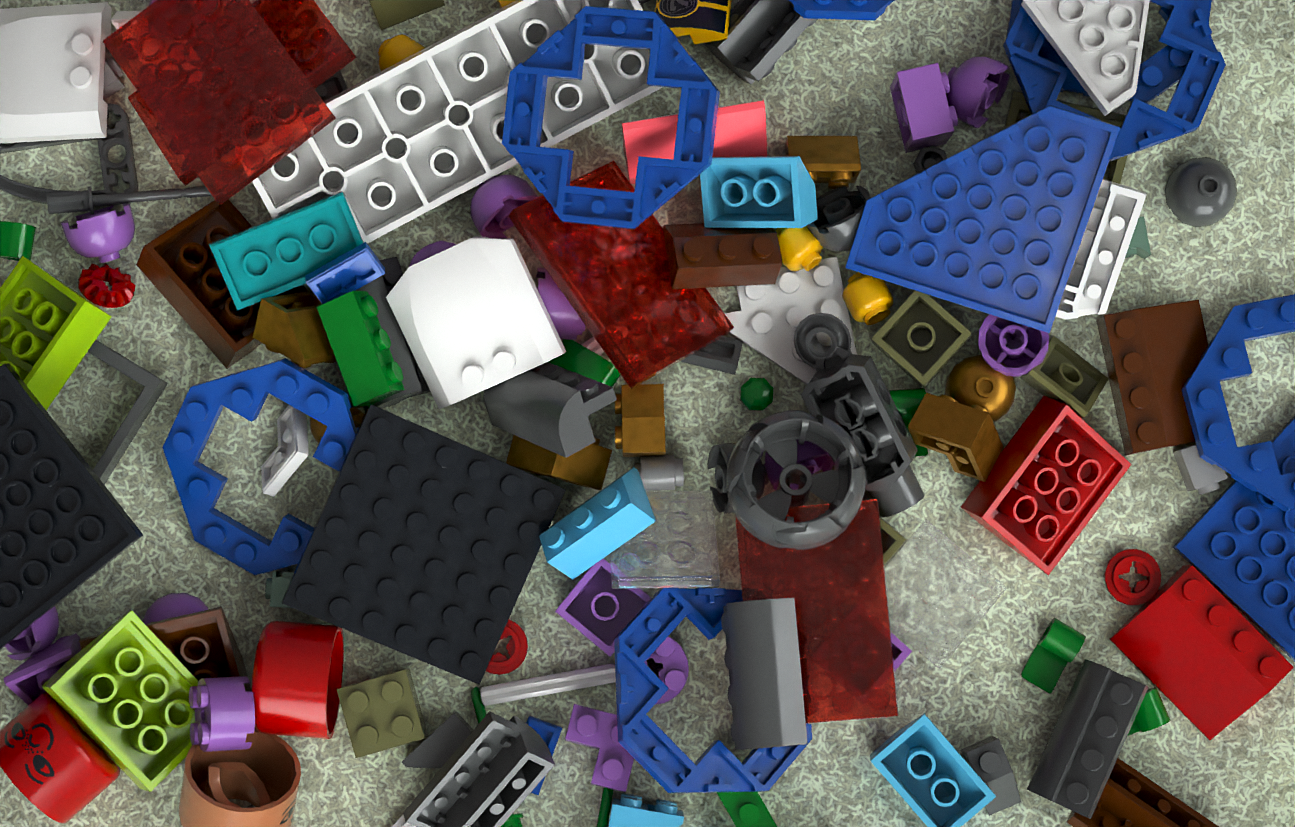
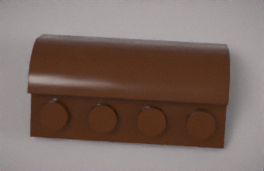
M1119 758L1116 760L1091 819L1071 811L1067 823L1073 827H1219Z

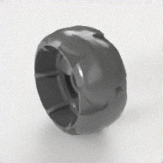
M801 410L778 412L754 423L735 444L727 470V495L736 518L750 534L760 541L777 548L812 549L838 537L847 529L848 525L857 515L865 493V465H863L860 451L855 441L836 422L823 415L818 414L815 416ZM796 440H798L800 445H804V442L808 441L821 447L834 461L835 470L811 475L805 466L797 464ZM766 450L768 455L784 469L780 474L777 490L757 500V491L754 485H752V473L756 462L762 458L763 452ZM790 484H797L798 490L791 489ZM810 491L822 500L831 503L825 513L809 521L794 522V517H787L789 509L800 508L807 502Z

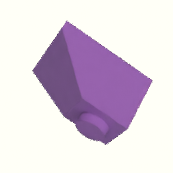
M76 633L59 638L55 643L33 655L4 677L5 685L27 705L31 704L37 697L46 692L41 686L67 661L81 651L79 643L81 638Z

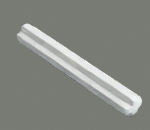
M611 663L484 686L480 689L481 701L483 705L488 706L616 682L615 664Z

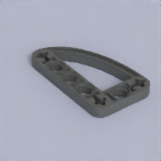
M108 103L107 119L109 118V112L113 111L117 117H121V121L115 122V128L112 129L107 124L106 138L19 142L10 145L0 144V154L98 140L104 190L92 191V195L117 193L113 191V187L118 186V175L114 172L110 174L109 170H123L127 167L128 172L121 171L123 182L130 184V188L125 189L124 193L138 191L129 117L116 104ZM115 145H122L126 150L124 160L119 163H112L108 158L109 150ZM0 175L1 191L33 202L47 204V193L72 192L34 187ZM119 203V204H107V205H94V207L114 206V205H121V204H124V203Z

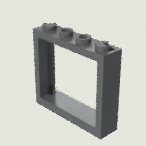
M95 340L88 353L145 386L93 469L105 485L168 383L98 340Z

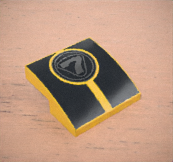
M657 0L655 12L660 15L676 37L690 35L694 44L727 39L732 0Z

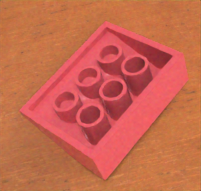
M764 100L718 108L713 157L767 156ZM678 114L622 123L623 148L629 184L636 183L638 156L673 160Z

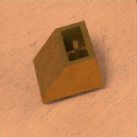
M787 136L785 156H800L814 183H828V188L830 189L838 187L849 188V183H855L861 171L857 136Z
M312 291L261 299L253 334L254 339L265 344L266 349L286 356L291 359V362L302 368H309L313 364L323 362H336L317 307L322 305V303Z

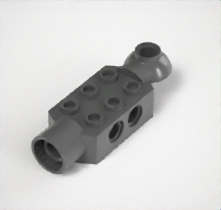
M816 313L807 316L799 323L794 334L796 353L804 363L815 368L817 371L801 394L807 409L812 415L820 414L836 422L855 441L859 448L863 465H865V490L868 491L880 517H889L912 507L925 496L910 466L918 449L872 357L852 354L850 350L851 337L849 329L839 318L827 313ZM819 332L828 334L832 345L823 346L820 344L816 334Z

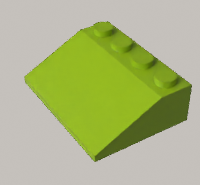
M22 256L0 287V367L3 364L9 363L45 410H47L111 319V316Z
M129 610L67 661L41 686L142 790L151 792L187 756L192 747L190 726L191 723H195V708H190L189 689L191 686H197L199 681L132 610Z

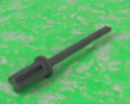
M213 185L185 189L92 195V188L89 186L87 187L88 190L47 193V205L49 214L90 211V215L94 214V205L169 200L182 197L218 196L226 193L227 187Z

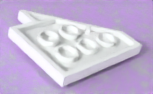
M1023 0L1021 3L1022 7L1104 116L1135 95L1150 0Z
M837 257L822 259L817 266L809 271L805 269L791 271L787 267H781L775 284L736 286L741 311L712 316L713 323L740 341H743V343L806 385H808L817 371L815 368L804 363L796 353L794 334L799 323L807 316L816 313H827L842 320L849 329L851 337L850 350L852 354L857 355L848 308L842 298L844 289ZM823 332L816 334L820 344L823 346L832 345L828 334Z

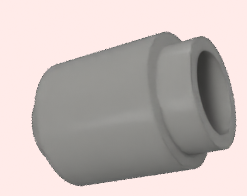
M674 455L641 456V463H634V467L639 471L645 491L675 490V486H684L683 458H674Z

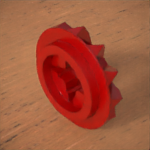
M105 263L102 267L91 264L89 269H82L78 279V288L82 295L90 302L102 307L118 308L127 305L133 299L136 285L131 282V275L120 273V267L112 269ZM103 281L109 282V285L112 286L111 290H108V286Z
M1138 549L1118 552L1108 561L1105 574L1103 575L1107 591L1116 601L1127 605H1140L1148 602L1156 595L1161 584V571L1156 560L1148 553ZM1133 562L1135 573L1147 576V580L1136 581L1131 593L1129 581L1123 580V578L1118 576L1123 575V573H1129Z
M508 619L500 637L501 640L508 638L510 635L512 636L506 645L510 658L508 659L506 655L503 656L500 652L495 655L493 654L486 669L489 673L498 675L510 673L522 664L527 655L528 641L522 628L510 619Z

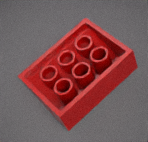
M1043 396L1000 453L986 482L979 481L961 505V508L984 528L1049 576L1132 464L1068 405Z
M1183 565L1158 590L1156 595L1146 602L1110 638L1120 651L1208 740L1213 739L1268 694L1294 668L1193 565Z

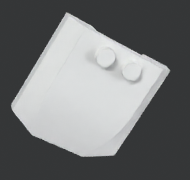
M107 2L0 9V144L107 137L108 104L103 100L105 42L111 38L112 8Z
M1102 180L1056 317L1066 320L1091 314H1106L1147 195L1146 193L1112 181Z
M474 236L408 267L386 297L439 409L450 406L542 365L566 352L514 238L501 239Z

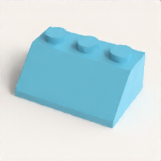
M800 156L712 157V164L700 174L704 228H803L818 220L815 183Z
M633 467L543 532L539 537L547 563L571 579H575L656 522L639 471Z
M925 713L898 730L870 754V761L927 827H961L996 797L993 791Z

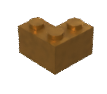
M664 384L621 385V393L615 394L617 399L615 401V415L622 414V426H615L616 449H623V457L665 455Z
M926 392L907 427L916 445L947 455L954 472L986 482L1004 448L990 413L986 409L978 405H971L969 407L960 404L952 397L944 394L936 396Z
M513 435L506 463L527 472L601 491L612 450L599 446L600 439L595 438L596 442L565 458Z

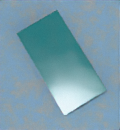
M343 191L212 242L209 246L238 311L260 302L262 298L273 297L306 284L305 276L364 242Z

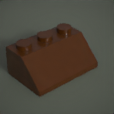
M704 223L663 226L672 289L775 284L783 263L778 234L773 228H704Z

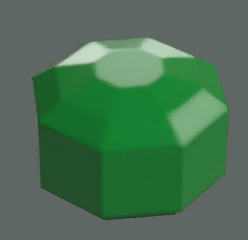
M751 377L741 386L740 401L749 411H763L773 402L774 388L765 378Z

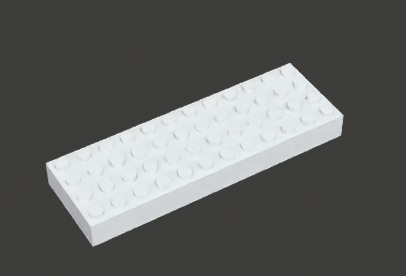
M516 0L236 147L235 152L272 218L343 191L362 240L369 243L519 164L502 144L510 71L519 63H524L538 51L537 48L557 30L561 31L575 19L574 16L585 6L641 11L643 9L638 0ZM586 44L582 80L548 77L540 147L549 148L663 88L647 85L650 49Z

